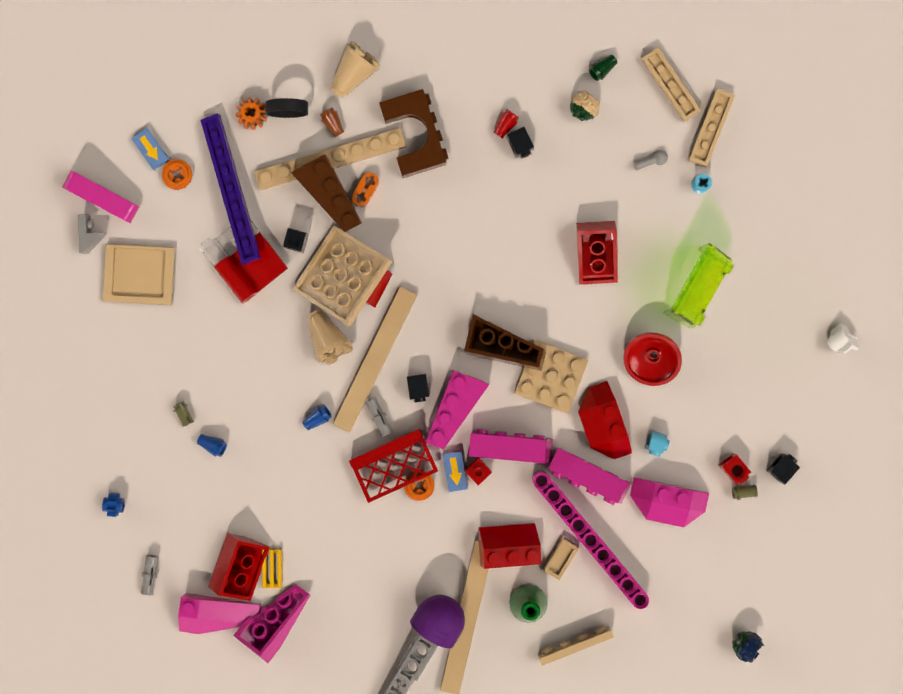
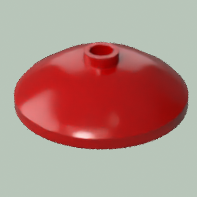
M648 332L634 337L628 343L624 352L623 360L627 372L633 379L644 385H664L672 381L681 369L682 355L678 345L671 338L660 333Z

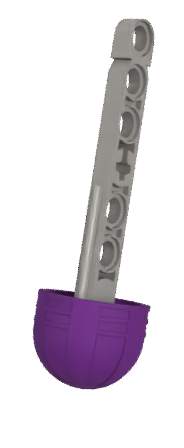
M434 595L419 605L410 620L411 626L418 634L400 662L399 670L385 694H407L414 680L417 681L437 647H454L465 625L463 609L456 600L446 595ZM419 645L425 646V655L418 653L417 648ZM409 661L416 663L417 668L415 671H411L408 668ZM404 678V679H405V681H404L405 684H404L403 686H401L400 689H397V687H398V686L400 685V683H401V680H399V679Z

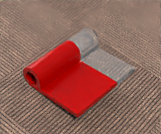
M252 221L262 259L246 265L241 264L231 226L217 238L211 239L208 237L201 243L202 247L200 248L242 304L253 298L288 269Z

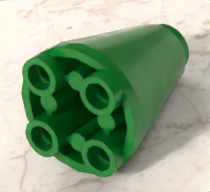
M529 583L516 588L509 600L510 610L514 617L526 623L536 622L541 619L546 613L548 605L547 597L543 590ZM533 607L532 612L527 610V608Z

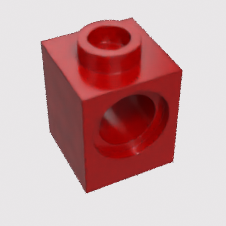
M732 453L718 465L734 484H742L749 479L748 475L751 471L737 454ZM735 465L740 467V472L737 475L732 473V468Z
M478 457L465 469V472L479 486L492 473V470Z

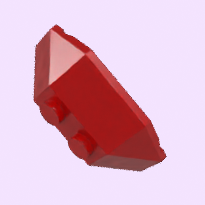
M605 381L589 387L580 405L578 414L590 448L612 459L632 454L629 437L608 382Z

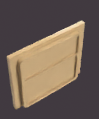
M106 244L103 302L172 305L175 248Z

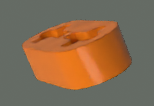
M370 172L364 174L352 195V200L356 206L364 207L369 203L379 185L377 175ZM371 177H374L373 181L375 182V184H371L368 187V189H366V178L370 179ZM366 191L364 194L365 202L361 201L358 203L356 196Z

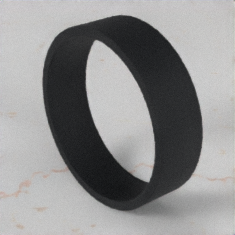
M278 98L265 102L266 115L271 117L298 118L308 115V102L305 100Z

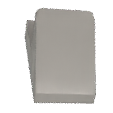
M78 214L79 253L89 254L106 236L105 233L91 232L94 229V221L87 214Z

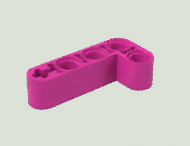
M72 170L62 188L130 224L139 209V206Z

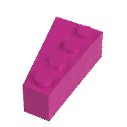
M477 429L476 433L470 434V457L543 464L552 461L553 439L545 438V435L526 437L524 433H514V436L507 435V432L502 431L488 434V430Z

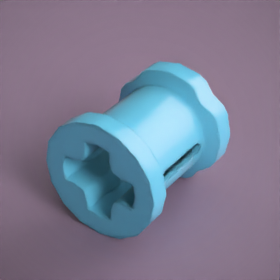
M707 174L698 175L692 181V189L696 193L706 192L712 186L711 177ZM704 180L705 184L700 187L698 184Z

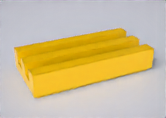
M269 549L270 583H267V557H265L262 565V588H282V549ZM274 553H277L278 583H274Z

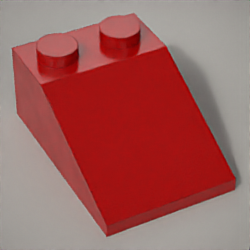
M615 221L576 223L579 285L618 283L617 228Z

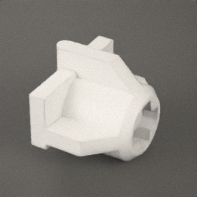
M839 323L837 327L831 330L828 345L834 352L846 354L851 349L856 351L859 349L855 342L857 337L850 333L847 326Z

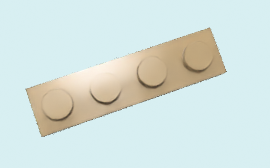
M656 48L641 59L683 122H686L701 111L659 48Z
M718 88L715 90L688 161L703 167L708 166L735 95Z
M600 626L591 634L583 633L578 635L576 640L571 642L565 640L559 643V646L556 648L548 647L541 650V653L538 654L541 665H546L614 638L610 627Z

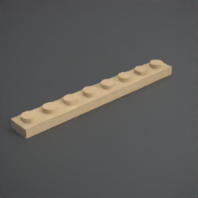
M401 128L261 169L254 173L259 189L262 191L296 181L297 179L291 174L292 171L324 154L327 155L333 168L336 169L406 148Z

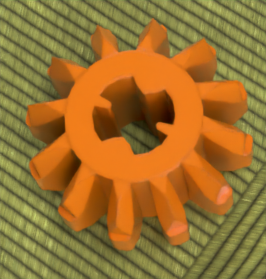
M248 97V103L241 100L243 106H236V109L241 112L235 113V116L240 118L238 123L240 125L244 124L245 129H248L251 125V129L255 130L256 124L260 128L263 127L260 121L267 122V118L263 116L266 115L265 104L260 103L258 98L253 102L252 98ZM252 110L255 116L251 117L248 112Z

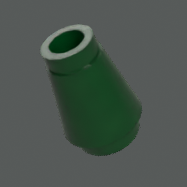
M611 54L591 64L589 68L591 77L596 81L603 80L618 63L617 59Z

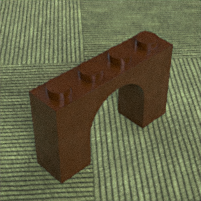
M421 89L379 102L386 124L405 118H414L421 121L428 131L427 141L420 150L396 158L402 178L446 165V160L449 158L446 148L442 149L440 144L443 138L440 130L436 131L434 123H437L434 111L430 112L428 105H431V100L428 93L425 94L424 90Z

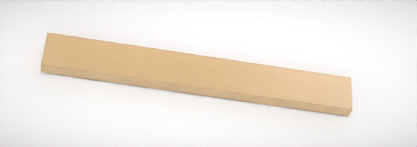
M402 287L399 288L333 425L351 432L417 297L416 294Z
M475 540L460 603L465 616V625L454 647L449 650L440 691L452 694L460 693L488 569L480 566L479 541Z

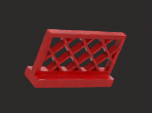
M420 429L349 460L368 503L438 472ZM421 442L424 448L421 456L411 453L413 445ZM403 451L408 453L404 464L394 461L396 452ZM409 455L420 458L416 469L406 465ZM381 459L390 461L386 472L376 468L378 461ZM422 459L429 461L433 470L426 473L420 471L419 467ZM392 462L403 466L399 477L389 473ZM363 467L372 469L369 480L361 477L359 469ZM405 467L415 471L413 479L409 481L401 478ZM375 470L385 474L382 484L371 481ZM417 472L422 473V475L416 477ZM387 475L398 479L395 487L388 488L384 486ZM370 483L380 487L378 494L371 498L367 491Z

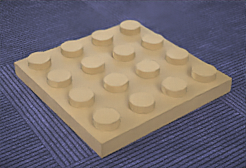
M334 225L296 282L293 290L350 327L392 261Z

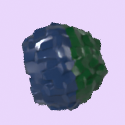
M751 631L737 633L735 640L732 641V648L736 656L741 661L752 663L759 655L757 650L764 646L761 637Z

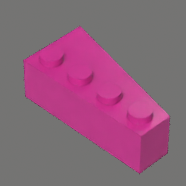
M453 370L426 443L444 450L490 384Z
M560 448L557 449L548 468L552 470L551 474L560 479L564 476L570 479L568 483L578 488L582 485L587 488L586 492L594 496L600 494L604 496V501L612 505L615 502L622 504L631 485V482L623 480L608 471H604L602 468Z

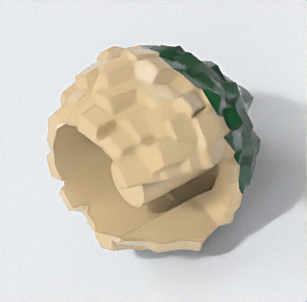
M585 90L579 92L573 97V101L570 104L572 116L581 121L593 119L599 114L600 101Z

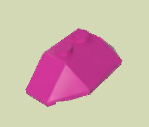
M634 477L630 496L646 520L685 527L705 513L709 493Z

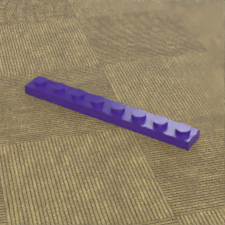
M217 113L200 121L241 264L246 265L262 258L221 115Z

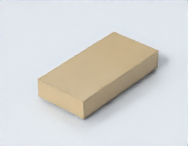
M562 537L544 566L543 571L560 580L579 547Z

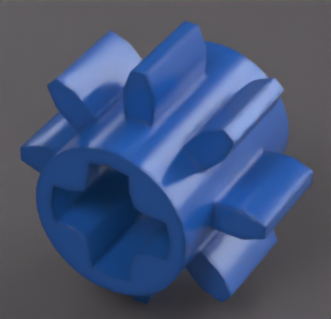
M111 493L108 494V497L103 498L102 511L107 512V516L116 517L119 516V513L124 512L125 499L120 498V494Z

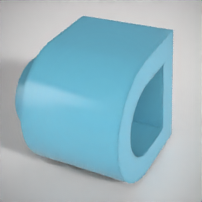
M652 430L648 436L645 449L650 450L649 454L660 457L661 453L663 454L664 450L668 449L670 440L667 439V435Z

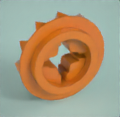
M174 159L163 167L162 180L167 187L180 190L186 188L191 183L193 173L191 167L185 161ZM181 169L180 174L184 179L177 178L174 181L175 176L171 171L178 172Z
M415 471L408 474L406 480L413 479ZM417 472L416 477L422 475V473ZM429 475L421 479L422 481L425 479L423 487L426 491L419 488L414 492L415 483L405 486L404 490L408 497L416 501H423L429 498L435 486L432 476Z

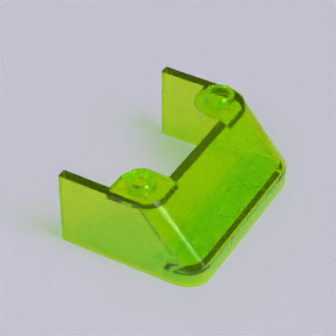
M711 243L699 247L698 251L702 252L671 309L664 310L663 314L688 328H694L703 323L706 317L703 315L724 276L726 274L729 275L734 267L732 264L733 259Z

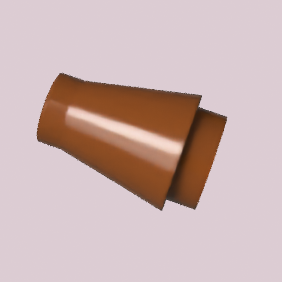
M333 107L320 114L322 123L331 131L334 137L345 132L337 110L335 111Z

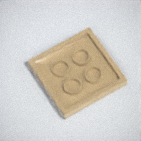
M534 340L533 344L543 348L546 352L542 371L524 367L514 394L569 414L588 360Z

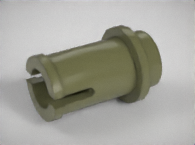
M184 401L173 406L175 409L173 412L177 413L182 427L194 422L187 409L188 405H185Z
M739 485L732 487L733 499L741 500V498L757 497V486L739 487Z

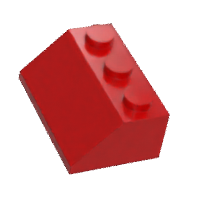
M535 523L478 527L480 566L484 569L542 564L541 544Z
M227 533L208 588L218 596L251 601L262 571L265 557H267L270 547L244 536Z

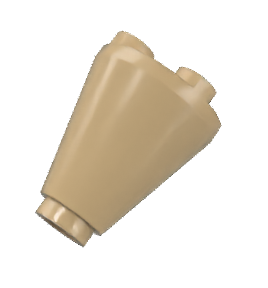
M353 41L345 48L333 78L332 87L330 88L341 98L344 95H348L373 75L380 66L374 56L368 52L364 53Z
M316 310L308 315V324L315 356L319 363L327 362L328 365L338 361L337 357L353 351L351 341L325 313H322L321 310Z

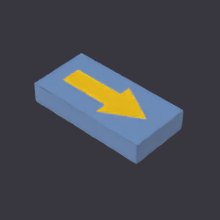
M148 128L131 138L154 171L170 160Z
M462 451L443 454L449 492L468 489Z

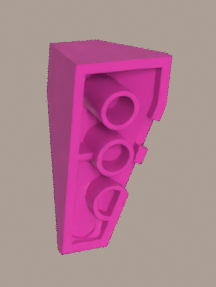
M295 584L278 596L272 604L264 606L258 614L246 619L233 636L266 663H269L281 648L311 595Z
M185 593L181 596L178 613L179 631L202 634L237 628L250 616L253 617L258 614L261 604Z

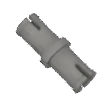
M375 397L365 402L373 417L371 419L376 423L381 436L392 433L393 431L385 417L387 415L382 411L377 398Z
M146 555L144 572H142V595H153L154 581L157 578L158 556Z

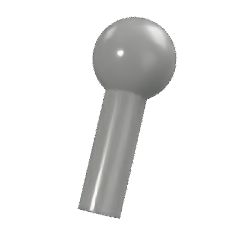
M657 150L652 157L634 163V169L639 170L652 164L663 165L667 162L668 155L663 150Z

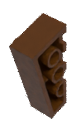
M326 154L291 172L344 232L362 224V220Z
M473 314L464 349L466 354L542 371L546 355L543 348Z

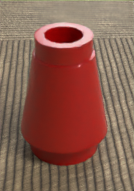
M506 109L505 112H502L493 133L503 139L518 123L519 117Z

